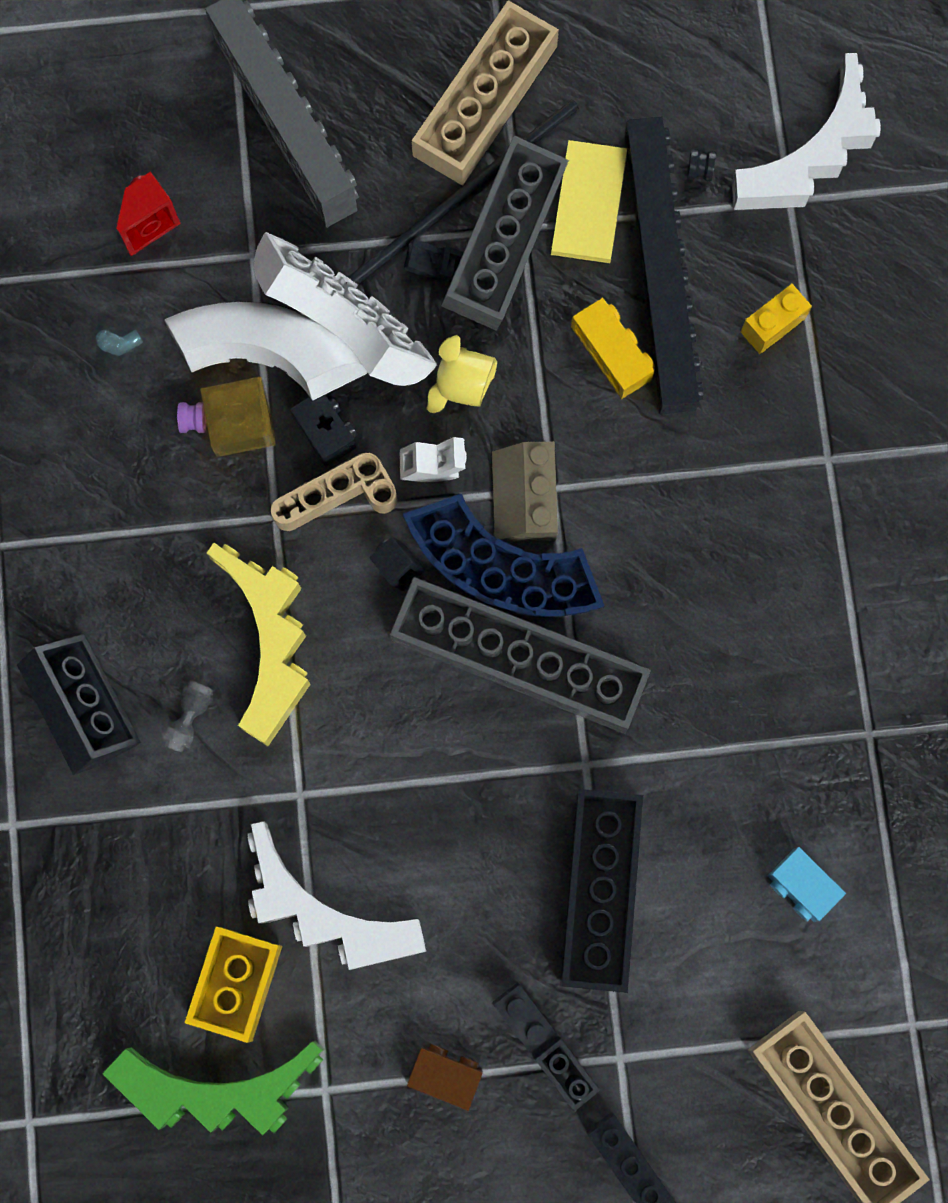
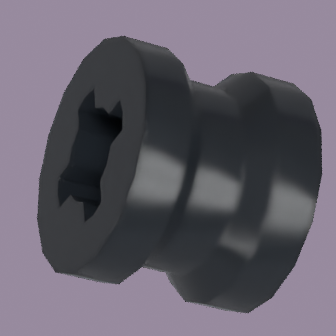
M691 149L687 179L702 177L705 181L711 182L716 152L700 153L698 149Z

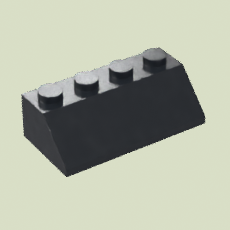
M84 634L34 647L17 664L73 775L96 768L141 743Z

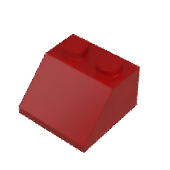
M151 171L146 175L134 178L130 185L125 188L116 229L130 256H133L181 224L170 197Z

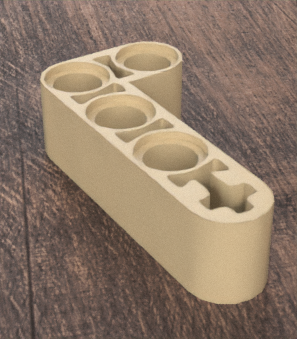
M363 453L278 498L271 506V514L279 529L291 531L361 493H364L371 507L376 512H391L397 504L395 487L378 457L372 453ZM365 465H372L376 468V471L369 476H364L360 473L361 468ZM345 479L349 482L346 489L340 491L333 488V484L337 480ZM379 491H387L391 494V497L385 502H379L374 498ZM311 494H319L322 498L318 504L309 505L306 503L307 497ZM300 501V504L303 509V512L301 513L296 505V502ZM285 509L291 514V517L288 519L282 515V511Z

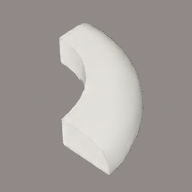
M264 233L256 250L254 272L265 295L287 304L337 335L353 350L363 367L372 377L394 385L406 386L423 380L434 370L437 363L420 341L413 343L405 334L408 328L389 315L390 311L372 296L368 300L365 294L356 289L358 285L340 272L334 276V271L317 257L310 261L298 253L299 249L297 246L270 233Z
M255 302L217 303L190 309L164 319L191 372L210 365L230 362V359L233 358L247 359L248 362L270 367L276 366L286 371L288 376L303 387L312 401L367 374L358 357L342 339L306 315L284 307Z

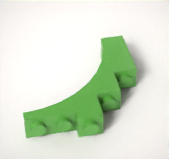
M315 1040L294 1059L272 1072L249 1080L214 1083L198 1082L173 1075L150 1063L133 1048H127L104 1071L103 1075L158 1130L166 1125L172 1128L185 1114L181 1110L184 1106L209 1132H213L218 1127L223 1131L236 1117L232 1112L236 1109L254 1128L264 1135L268 1130L275 1133L288 1119L284 1113L289 1107L280 1098L283 1095L288 1099L301 1085L297 1079L305 1070L311 1074L324 1060L320 1054L325 1049Z

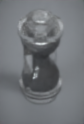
M190 681L188 687L184 686L182 690L184 693L180 699L181 717L177 721L172 722L167 727L166 734L163 733L161 738L167 740L164 746L179 753H182L184 748L191 750V743L194 739L192 722L195 717L203 714L207 710L209 703L211 704L213 701L211 698L213 690L194 681Z

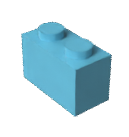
M800 847L794 848L768 875L773 881L770 884L771 888L782 898L788 896L796 904L793 909L807 922L810 919L813 922L820 921L846 894Z

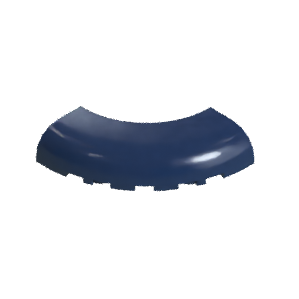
M462 493L403 514L411 535L433 566L450 582L482 602L515 613L543 617L582 614L605 607L583 548L564 553L533 554L509 545L500 539H496L484 529V526L480 524L470 511Z

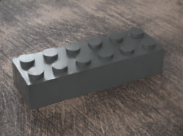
M513 136L445 295L442 307L491 329H498L567 167L568 159L517 136Z

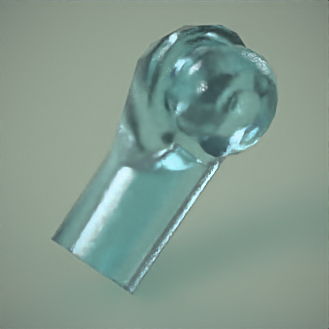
M101 330L96 335L98 347L117 356L123 355L143 343L136 330L124 337L110 333L109 330Z

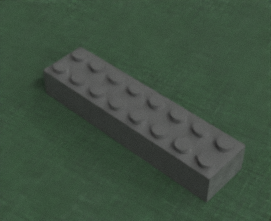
M220 0L206 7L205 10L214 40L326 228L357 212L356 199L359 196L355 189L357 183L349 169L344 171L340 164L342 161L341 155L335 145L329 146L325 138L328 136L322 123L319 120L316 122L311 116L313 110L305 96L300 98L296 91L298 85L291 72L285 73L282 68L284 62L276 48L271 50L267 43L270 41L268 34L262 24L256 25L253 19L255 14L247 0L244 2L242 0Z
M415 577L390 634L391 641L624 734L629 729L651 672L647 668Z

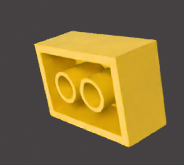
M216 926L185 1023L246 1043L252 1042L282 946Z

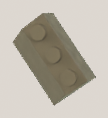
M554 441L522 442L492 451L494 537L504 542L556 541L558 524Z

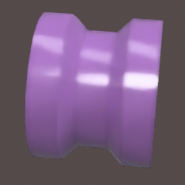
M186 402L178 404L177 422L180 433H187L189 430L205 433L207 417L204 402H198L196 405H188Z

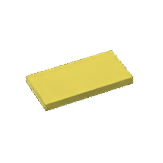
M568 140L566 159L569 162L562 179L551 255L604 263L611 262L627 148Z

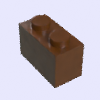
M431 1043L428 1049L422 1047L407 1086L469 1111L483 1074L482 1070L477 1069L479 1063L464 1056H461L459 1061L447 1057L448 1050Z

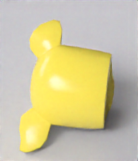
M458 335L449 337L439 347V355L442 360L437 372V383L430 388L428 394L427 410L430 413L440 412L447 400L470 406H481L484 395L496 373L497 361L495 357L467 351V348L460 347V337Z

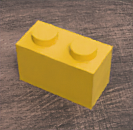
M791 284L748 317L743 324L741 333L755 350L761 354L804 321L812 305Z

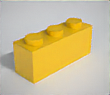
M601 298L574 315L571 328L617 394L623 399L652 381L655 365L651 357L646 352L642 354L636 344L638 342L634 333L629 328L625 330L619 321L621 318L614 305H608L604 298Z

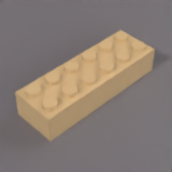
M508 0L412 139L413 157L463 186L557 48L559 29Z
M796 1012L747 1050L859 1203H901L930 1180L806 1012Z

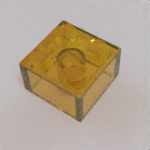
M262 377L200 388L211 447L216 457L276 445L266 388Z

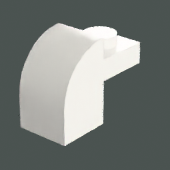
M453 437L438 445L414 442L400 449V478L417 482H440L459 478L458 472L465 469L466 462L464 439Z

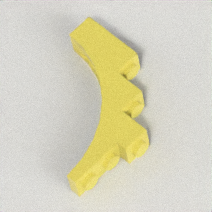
M213 543L207 552L208 556L214 563L226 571L243 590L252 607L259 630L261 658L258 681L251 703L238 726L266 746H269L310 686V682L305 678L308 674L306 671L294 663H291L289 667L287 666V663L306 637L301 630L303 625L289 615L285 619L283 618V615L300 592L301 587L296 582L298 577L288 569L283 567L279 571L272 566L267 575L264 576L265 570L252 561L248 564L238 559L240 554L230 546L224 544L221 548Z

